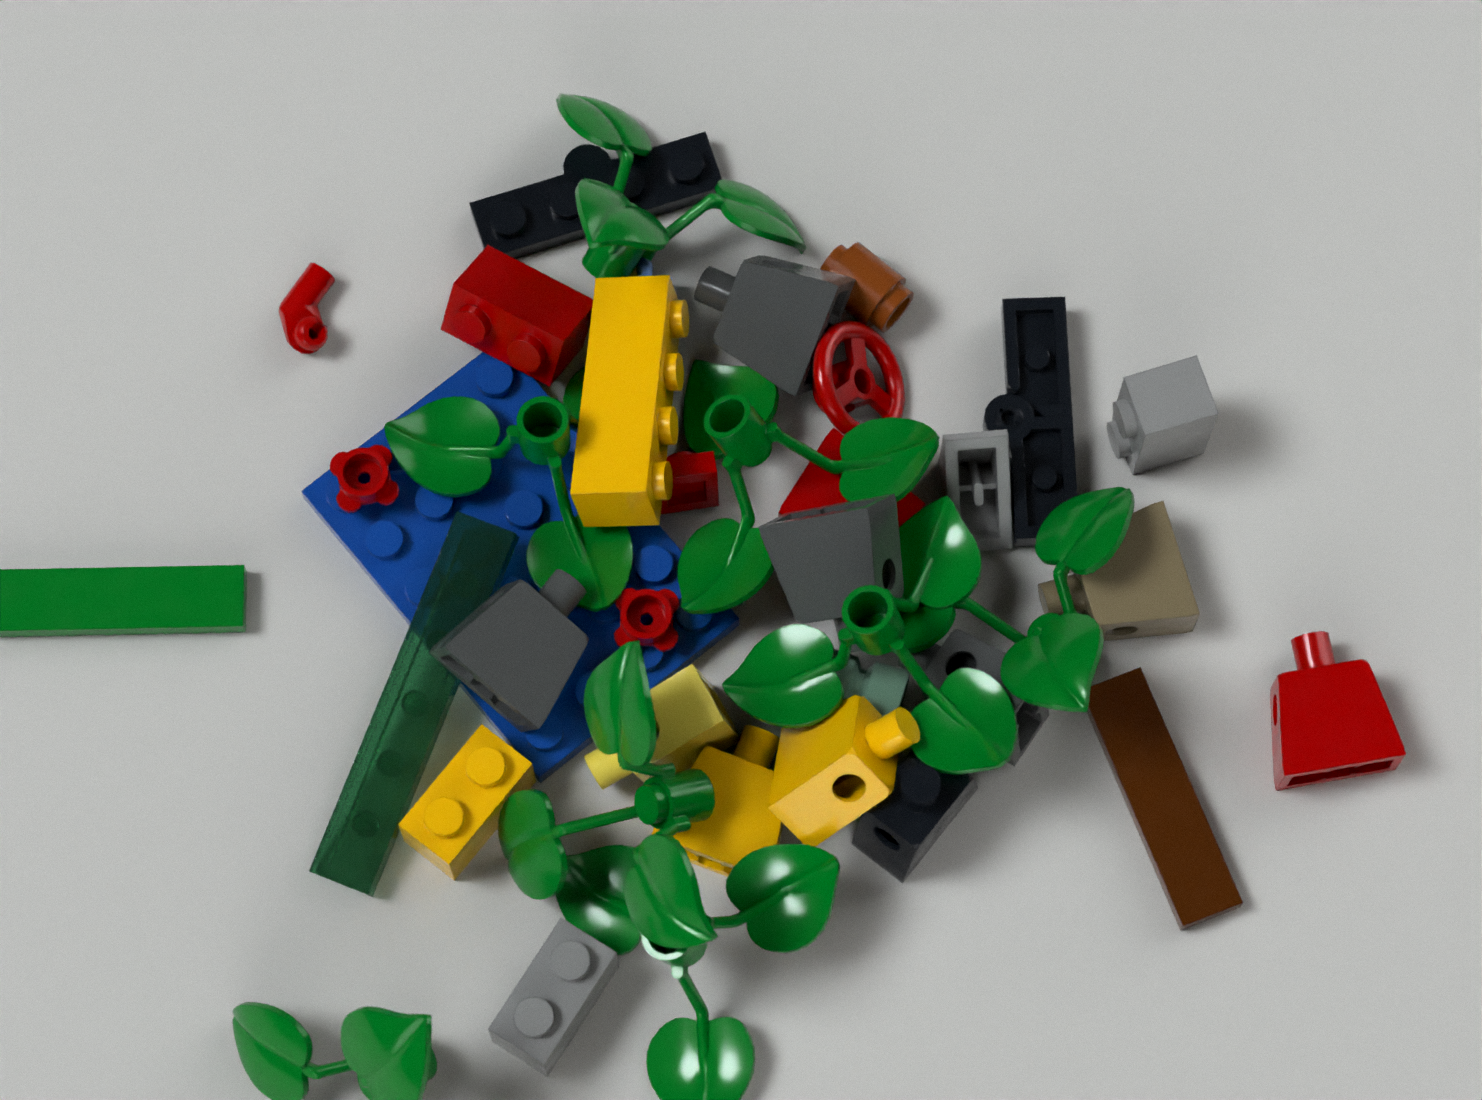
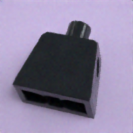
M911 750L897 767L894 790L886 799L862 814L851 844L903 883L976 792L978 786L975 779L968 773L953 775L935 771L932 767L923 764L916 757L913 750ZM881 828L891 834L899 845L885 838L879 829Z

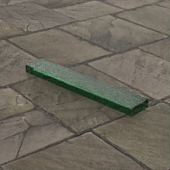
M456 512L309 872L373 897L399 834L398 824L408 812L461 682L459 678L428 652L437 642L498 591L520 538L516 533L464 513Z

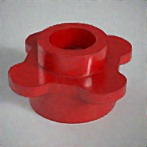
M373 445L370 448L361 447L349 452H339L331 459L330 471L338 478L340 488L336 501L343 511L355 513L362 505L378 502L381 505L388 506L396 501L399 495V487L396 482L391 480L389 466L393 458L388 448L383 445ZM361 474H368L371 477L370 481L366 484L360 483L358 478Z
M633 588L624 589L619 599L615 602L616 608L620 611V627L614 633V639L618 647L620 648L627 642L640 640V646H654L660 652H667L673 649L678 642V633L673 628V614L679 608L677 595L669 589H661L659 591L652 589L637 591ZM650 615L653 618V622L650 625H643L640 621L641 617Z

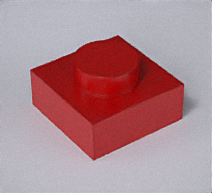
M682 451L673 453L666 458L672 469L673 489L671 499L662 500L661 514L719 506L718 472L714 451L701 453Z

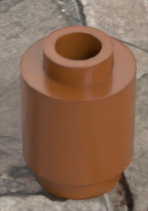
M860 242L853 244L848 249L842 244L830 253L820 268L849 276L856 280L845 311L860 323L869 327L874 325L882 332L889 330L899 320L914 297V293L904 286L906 278Z

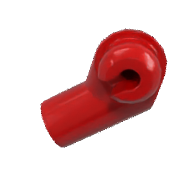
M312 262L307 266L279 306V316L286 341L293 349L303 354L316 352L325 345L328 339V329L326 325H323L317 305L335 282V278L327 270Z

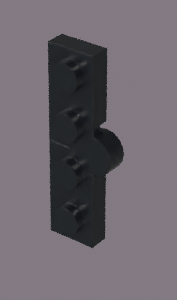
M706 132L652 147L648 156L633 153L634 159L623 194L630 202L652 215L658 216L697 204L708 194L716 193L715 186L719 180H722ZM591 144L580 145L572 149L565 157L563 175L470 202L471 214L483 250L489 245L517 259L586 238L576 206V187L581 179L585 178L601 181L613 187L620 165L619 158L611 160L608 153L599 146Z
M1065 297L1002 299L1001 318L1006 394L999 395L990 401L985 409L982 427L984 431L1007 429L1014 546L1035 545L1037 533L1045 518L1060 504L1077 496Z

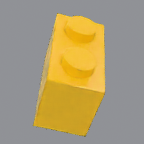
M481 724L398 824L404 842L455 881L498 829L500 811L508 797L515 792L530 789L535 784L536 778L533 764Z

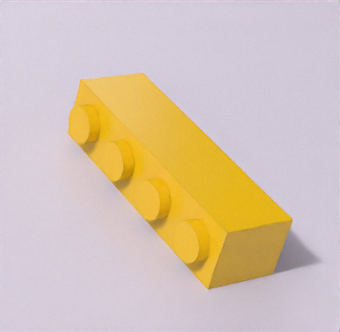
M670 275L596 278L570 489L571 498L584 527L659 525L662 500L671 499L673 477L669 461H666L668 445H676L678 440V416L676 408L672 406L673 392L681 391L683 388L684 365L681 353H678L679 338H686L688 336L690 320L687 301L678 300Z

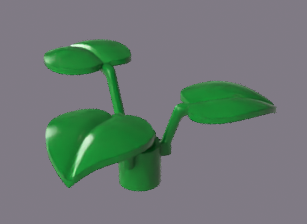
M563 93L558 95L556 99L557 107L567 124L577 134L591 143L616 151L620 161L613 187L601 181L585 178L581 179L575 190L576 206L589 246L582 258V264L595 278L630 277L642 257L652 261L659 250L666 248L669 240L709 209H720L730 222L752 234L797 248L801 254L806 250L807 247L797 227L775 201L749 185L732 180H719L715 186L716 193H710L665 229L654 215L630 202L623 194L634 159L633 153L648 156L652 150L651 140L642 126L626 112L599 99Z
M698 359L694 360L684 401L685 437L695 453L714 451L715 460L724 458L722 466L729 473L741 510V521L739 524L730 518L713 520L697 529L688 539L678 563L677 578L682 596L681 608L690 614H710L728 610L756 594L772 575L774 567L761 538L759 528H752L755 523V514L740 469L742 466L755 467L762 464L770 456L773 442L780 443L831 474H842L839 490L847 502L894 493L896 502H898L916 486L938 450L940 437L931 427L919 421L895 417L877 418L861 423L848 431L840 444L842 460H831L783 432L776 422H771L777 411L779 401L778 387L748 366H728Z
M585 366L577 371L569 380L565 388L563 404L557 399L548 396L534 397L525 402L518 411L517 426L510 425L507 427V436L498 446H496L500 438L498 420L484 403L474 398L463 396L441 398L420 407L404 417L385 423L384 430L387 442L400 467L424 489L441 496L463 497L483 490L490 482L492 475L490 459L504 458L515 444H519L522 454L532 463L548 465L563 521L545 523L532 535L526 550L527 567L531 578L541 589L556 569L567 572L587 592L577 607L594 612L608 609L619 599L628 584L632 571L633 546L629 531L626 526L584 527L579 514L575 517L572 511L561 460L566 456L571 445L570 429L576 433L578 430Z
M1113 487L1080 494L1056 507L1040 526L1036 536L1035 551L1043 563L1056 565L1053 571V578L1063 609L1062 615L1046 613L1039 616L1032 622L1027 636H1025L970 597H967L955 607L942 610H932L920 603L914 613L899 611L905 624V634L902 640L909 652H921L932 647L952 627L956 617L955 609L966 610L1015 643L1006 652L1000 668V677L1010 693L1025 702L1043 708L1086 713L1089 706L1091 684L1102 655L1104 636L1101 627L1095 619L1076 611L1067 577L1070 570L1079 575L1094 573L1114 556L1123 542L1131 522L1135 505L1133 492L1130 488Z
M948 496L941 497L927 505L899 528L904 582L902 598L894 597L890 590L876 585L858 587L846 597L841 611L846 628L838 632L841 643L836 657L834 646L824 632L806 624H791L771 632L760 640L739 668L722 683L727 696L740 709L753 718L783 728L809 727L829 717L841 705L844 698V688L835 672L844 669L848 665L854 644L860 650L870 655H884L892 651L898 656L923 692L929 697V699L918 704L911 712L920 731L919 742L912 745L911 748L923 764L932 767L940 773L953 775L998 769L1010 761L1017 743L1018 725L1016 714L1006 691L999 682L983 671L966 667L952 672L945 679L940 689H938L925 674L902 640L905 634V624L899 611L914 613L920 603L932 610L955 607L971 595L981 578L982 557L977 542L960 517L953 501Z
M640 640L627 642L593 670L584 690V712L591 737L602 753L608 755L618 753V763L622 769L653 777L648 778L643 786L637 789L634 797V806L559 825L555 824L552 803L546 793L537 789H525L515 792L508 797L500 811L498 819L499 842L503 855L508 860L509 872L519 889L532 899H547L561 891L567 877V856L559 839L560 837L639 817L644 824L651 825L660 830L646 837L642 843L633 849L632 854L637 865L628 870L623 883L628 912L636 928L649 941L667 948H689L711 942L718 935L705 914L697 878L685 849L673 835L690 830L691 823L707 820L712 815L715 806L714 788L709 777L700 769L695 768L675 772L673 763L661 765L649 763L655 752L657 741L654 708Z
M779 844L760 848L743 857L733 867L726 879L725 888L727 896L740 912L729 916H706L713 929L735 928L746 923L751 940L764 950L786 954L799 951L809 946L820 936L830 919L840 873V863L837 857L831 853L810 845ZM608 845L579 854L567 855V877L563 888L556 895L557 902L566 921L616 951L617 955H626L632 952L642 940L645 950L652 957L671 965L672 977L678 980L696 1012L697 1021L684 1017L675 1018L665 1023L650 1041L647 1050L646 1066L650 1083L660 1100H741L754 1073L755 1048L752 1037L746 1026L738 1019L720 1017L709 1021L708 1008L688 974V967L694 965L703 957L708 943L689 948H667L649 941L639 932L628 912L623 889L626 873L630 868L637 865L632 854L634 847Z
M244 1002L236 1006L232 1011L234 1014L232 1020L233 1032L242 1065L257 1089L272 1100H302L308 1094V1077L311 1079H321L352 1070L358 1074L360 1089L369 1100H422L427 1081L431 1080L437 1072V1060L431 1048V1015L405 1014L371 1006L357 1008L347 1014L341 1026V1047L345 1059L329 1064L317 1065L310 1062L313 1046L308 1032L290 1014L272 1005L258 1002Z

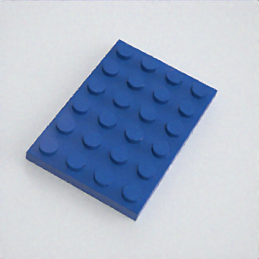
M482 352L396 419L404 417L420 407L441 398L453 396L474 398L484 403L496 416L500 427V438L496 445L498 446L507 436V427L510 425L517 426V414L521 406L534 397L548 396V394L534 378ZM384 428L358 447L370 448L373 445H383L392 454ZM570 429V449L561 461L572 511L576 517L578 512L571 498L570 489L577 433ZM515 444L504 458L490 459L492 466L490 482L483 490L468 496L445 497L424 489L405 473L393 454L389 471L391 480L398 484L399 495L391 505L384 506L376 502L362 505L355 513L343 511L336 501V496L340 491L338 478L331 473L330 469L301 491L305 501L429 650L505 584L521 579L538 592L540 589L531 578L527 567L526 550L529 541L541 525L551 521H563L549 466L538 465L529 461L522 454L519 444ZM361 474L358 481L366 484L370 481L371 477L368 474ZM660 525L626 526L633 546V564L625 589L633 588L636 591L641 589H652L655 591L669 589L679 599V608L673 614V628L678 633L676 646L667 652H660L654 646H641L649 687L652 689L689 666L739 626V617L731 608L710 614H690L681 608L682 596L677 578L678 563L682 551ZM615 603L608 609L598 612L576 606L567 617L587 635L589 640L548 717L539 729L520 732L443 666L506 743L533 764L535 777L540 783L593 742L584 712V690L593 670L619 649L614 639V633L620 627V611L616 608ZM644 615L640 621L643 625H650L653 622V618L650 615Z

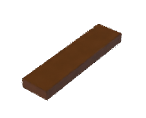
M1141 667L1092 685L1087 711L1088 717L1180 931L1240 908L1243 901Z

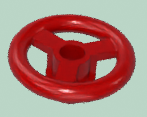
M856 321L839 322L826 330L820 338L814 354L812 391L818 407L826 414L833 426L845 436L848 431L861 424L853 419L848 412L865 405H870L882 416L881 418H902L905 404L903 376L892 349L883 337L869 326ZM845 341L847 360L832 365L836 348L841 342ZM865 347L874 356L882 371L886 392L875 383L874 375L867 367Z

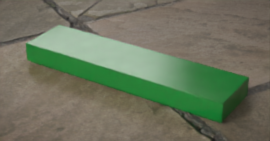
M245 565L0 569V637L246 632L247 570Z

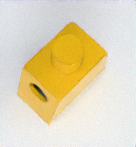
M854 695L843 700L841 705L820 723L803 728H782L767 808L804 845L814 847L819 845L891 794L894 790L899 753L920 740V731L915 719L902 707H898L882 716L865 697Z
M745 725L733 755L705 746L691 769H700L709 777L715 793L714 810L707 820L691 823L690 830L673 835L685 849L691 863L728 877L733 867L746 855L763 847L779 845L783 823L767 808L774 773L769 768L779 744V737L756 726ZM654 828L652 831V835L660 829Z

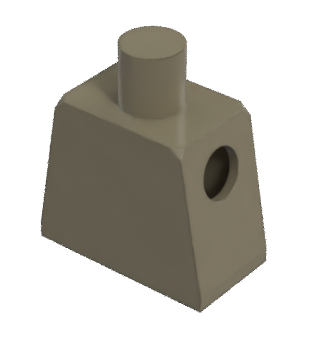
M1164 501L1153 503L1133 513L1123 542L1114 556L1105 565L1088 575H1079L1070 570L1067 577L1076 611L1089 615L1096 620L1102 629L1104 641L1191 632L1200 615ZM1050 580L1039 583L1038 593L1044 614L1056 613L1062 615L1063 609L1055 581Z

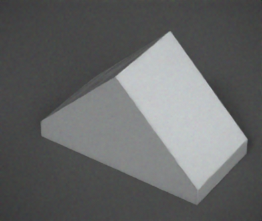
M1007 429L943 435L938 462L942 497L948 496L953 501L960 517L977 542L979 551L1013 548L1009 436Z

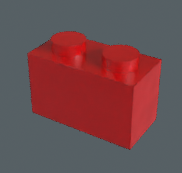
M487 245L453 283L440 330L550 387L583 348L590 326L593 299Z

